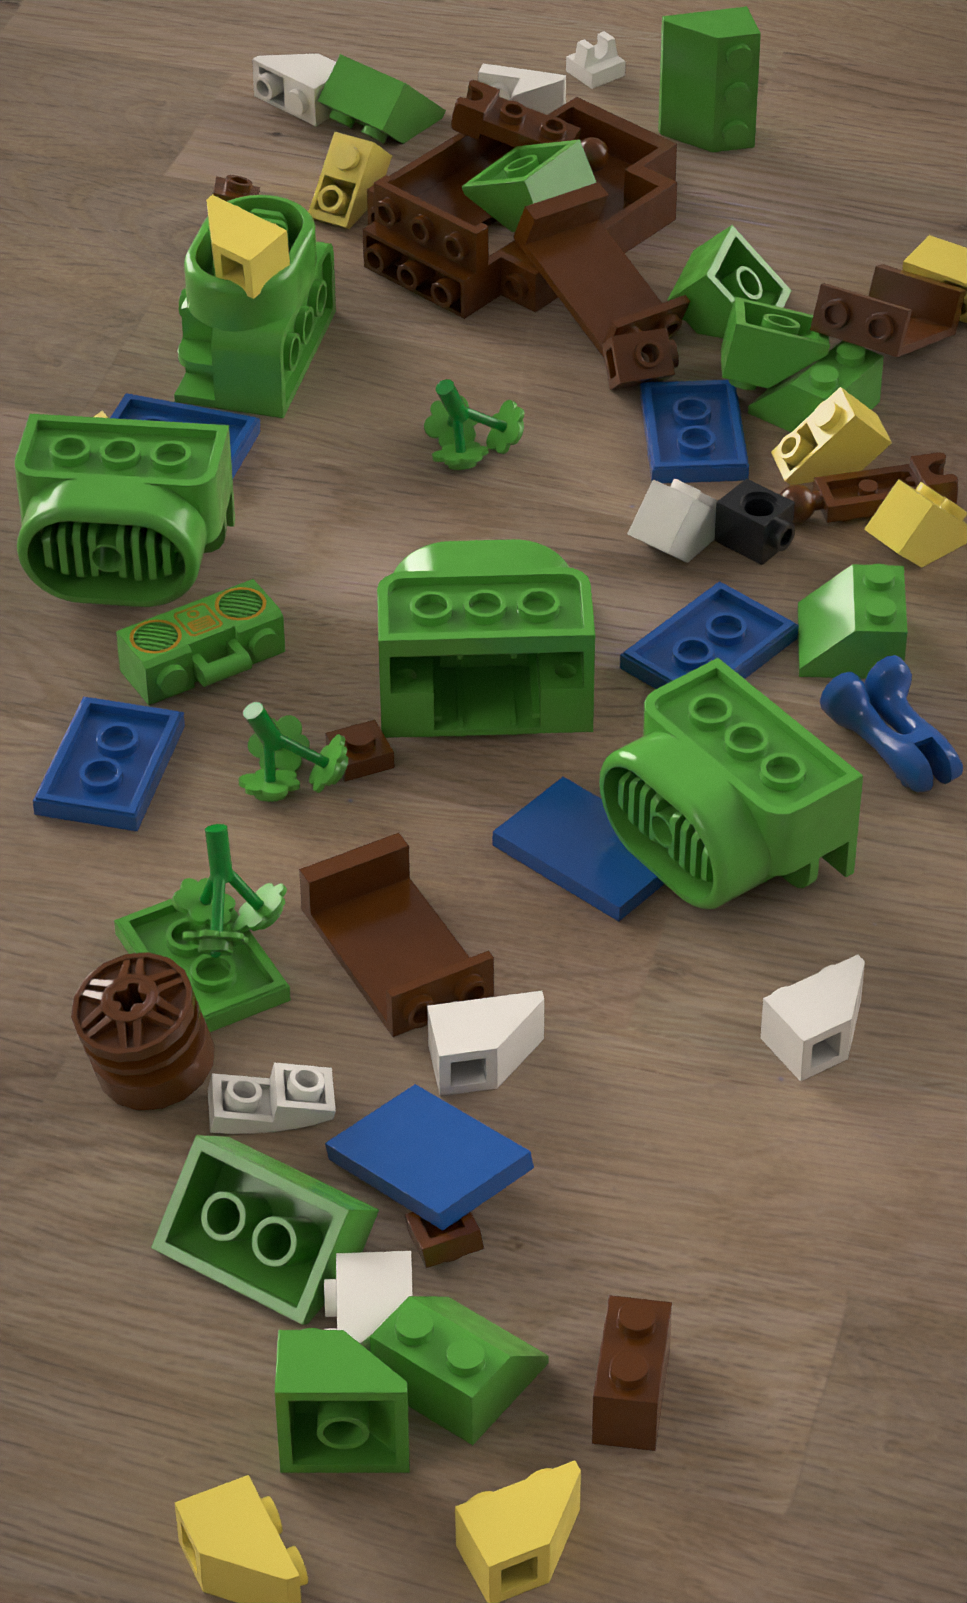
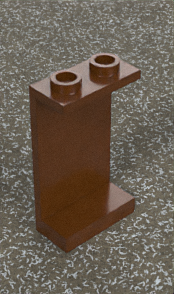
M597 182L525 206L513 238L604 358L602 344L611 336L667 328L668 337L670 338L681 328L682 319L691 301L686 295L664 303L657 297L599 221L609 195L601 184Z
M884 264L877 265L868 296L822 283L810 330L899 357L955 335L967 290Z
M400 833L299 869L301 910L392 1037L428 1025L427 1006L494 997V957L489 950L473 957L468 956L410 879L409 845Z

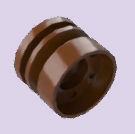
M150 952L122 955L103 963L84 979L76 992L72 1005V1021L103 1092L118 1105L138 1111L163 1109L185 1100L204 1083L213 1067L215 1044L185 970L172 959Z

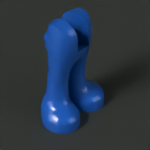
M896 655L887 656L878 661L869 671L865 684L853 672L842 673L834 677L821 694V709L836 724L856 732L873 747L894 771L902 786L911 788L917 793L928 792L933 787V775L942 784H948L962 775L963 764L953 746L909 704L907 696L912 682V673L901 657Z

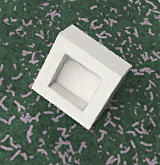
M605 31L597 35L598 42L596 45L593 46L585 39L577 42L576 53L566 56V71L591 89L625 76V60L617 54L615 38Z

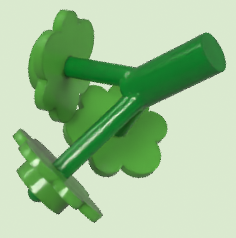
M445 379L436 385L435 390L440 400L432 403L430 407L432 415L424 422L425 433L431 438L438 439L439 445L442 447V450L432 453L433 461L444 462V464L448 465V468L453 470L469 469L476 466L477 462L481 461L483 456L489 453L488 448L496 450L500 454H506L510 445L517 444L521 439L524 431L523 418L525 413L524 409L517 407L516 402L506 400L502 404L499 413L491 417L469 408L467 400L459 394L452 380ZM477 423L491 428L486 440L487 447L480 446V443L474 442L476 437L474 426Z
M253 702L246 706L243 716L255 732L249 738L248 750L254 757L260 759L259 764L262 768L257 770L255 774H245L239 777V786L245 788L246 794L254 795L256 799L266 802L284 799L288 791H295L300 788V781L297 780L296 771L302 765V758L315 764L309 776V783L313 785V791L320 793L325 786L334 785L342 778L348 765L344 736L337 734L329 746L326 745L318 753L309 748L310 741L305 735L301 734L302 724L295 716L286 715L277 722L274 718L270 717L260 702Z
M213 824L205 828L210 868L209 878H203L199 882L192 878L184 879L180 885V890H177L172 897V904L178 911L186 913L188 920L192 924L199 926L204 924L211 925V930L183 932L182 939L199 945V953L211 955L212 958H219L220 956L232 955L233 947L236 945L248 944V937H244V932L249 929L252 931L266 929L280 917L285 905L283 896L286 894L287 888L282 883L276 886L268 883L254 892L232 869L227 825ZM228 882L246 900L240 907L238 912L240 916L234 923V929L237 932H223V927L229 924L231 911H233L236 905L235 899L225 894V886Z

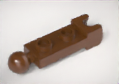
M476 80L469 81L466 98H457L451 119V128L456 132L477 140L482 135H485L513 147L578 140L581 128L566 123L558 117L548 116L525 107L519 102L499 97L500 89ZM589 137L582 140L581 144L592 172L600 171L608 163V147L599 138Z
M936 452L911 456L910 464L814 477L813 491L804 485L793 484L786 487L780 495L795 502L793 523H801L809 519L814 514V511L821 510L827 523L850 521L857 518L874 516L898 479L914 489L922 482L957 504L958 477L954 474L944 475L946 455Z

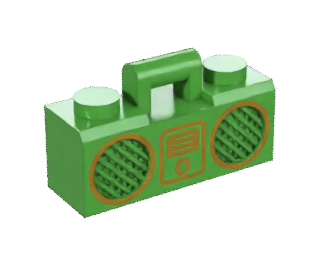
M254 579L116 631L120 672L148 705L195 688V682L199 681L203 687L252 669L253 664L285 652L283 614L280 608Z

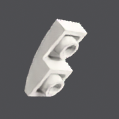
M274 1063L270 1078L212 1073L208 1086L210 1133L255 1134L278 1132L332 1120L336 1112L332 1068Z

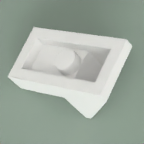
M484 63L478 72L479 82L500 89L499 97L519 102L525 107L548 115L566 104V75Z

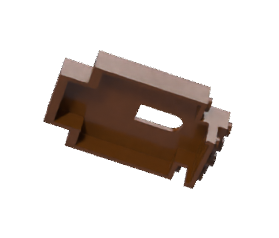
M575 97L548 114V116L558 117L566 123L581 128L578 140L582 141L589 137L599 138L608 147V163L603 169L593 173L596 183L599 182L609 195L599 221L624 253L676 220L677 143L579 97ZM458 133L393 174L385 175L367 189L368 226L363 228L365 268L463 319L501 295L535 313L558 298L516 240L489 255L488 226L497 220L469 199L462 190L464 184L515 147L482 135L477 140Z

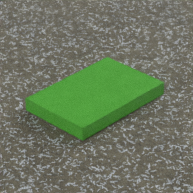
M172 899L114 920L115 934L128 954L150 952L172 959L185 970L209 1032L291 1001L290 986L250 930L243 933L244 937H248L247 945H236L233 947L232 955L212 958L211 955L199 953V945L182 939L183 932L211 930V925L204 924L199 926L192 924L188 920L186 913L178 911L173 906ZM235 909L231 911V920L226 927H223V932H237L234 929V923L239 915Z

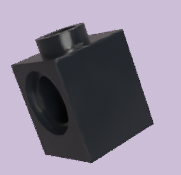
M746 478L716 502L714 541L763 565L779 551H784L791 544L795 535V525L793 524L795 502Z

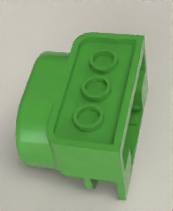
M250 195L227 202L287 230L290 265L269 279L258 296L254 299L248 297L244 289L238 284L216 277L208 216L206 217L184 260L186 288H183L179 298V314L182 317L183 337L178 347V360L185 367L186 373L174 394V399L178 403L284 418L336 312L334 251L331 243L316 241L314 220L304 207L283 197Z
M29 414L15 457V473L22 524L17 539V554L27 576L39 588L52 596L76 603L156 607L171 603L186 594L197 579L203 554L219 549L225 541L227 526L234 527L235 524L229 425Z
M520 539L437 542L421 547L406 556L392 574L385 576L379 582L377 605L381 730L386 738L593 732L595 626L591 583L587 575L582 571L570 568L558 553L537 542Z
M719 658L651 692L644 702L643 737L612 752L603 762L599 779L600 794L606 815L616 835L632 855L680 898L701 909L718 908L775 876H782L797 888H805L817 879L820 857L844 877L854 873L863 775Z

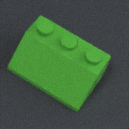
M747 6L662 16L658 120L660 135L710 152L755 147L761 32Z
M196 1135L151 1248L304 1325L308 1324L325 1304L324 1279H336V1253L363 1252L379 1209L230 1137Z

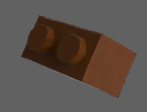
M609 1295L593 1392L592 1444L656 1451L670 1353L672 1302Z

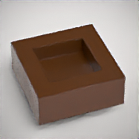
M375 719L325 733L326 745L328 746L337 734L345 737L344 746L347 747L346 756H348V765L342 776L345 782L395 768L394 751Z
M414 1212L405 1214L409 1235L426 1268L444 1262H452L462 1256L484 1249L480 1228L471 1212L444 1230L439 1229Z

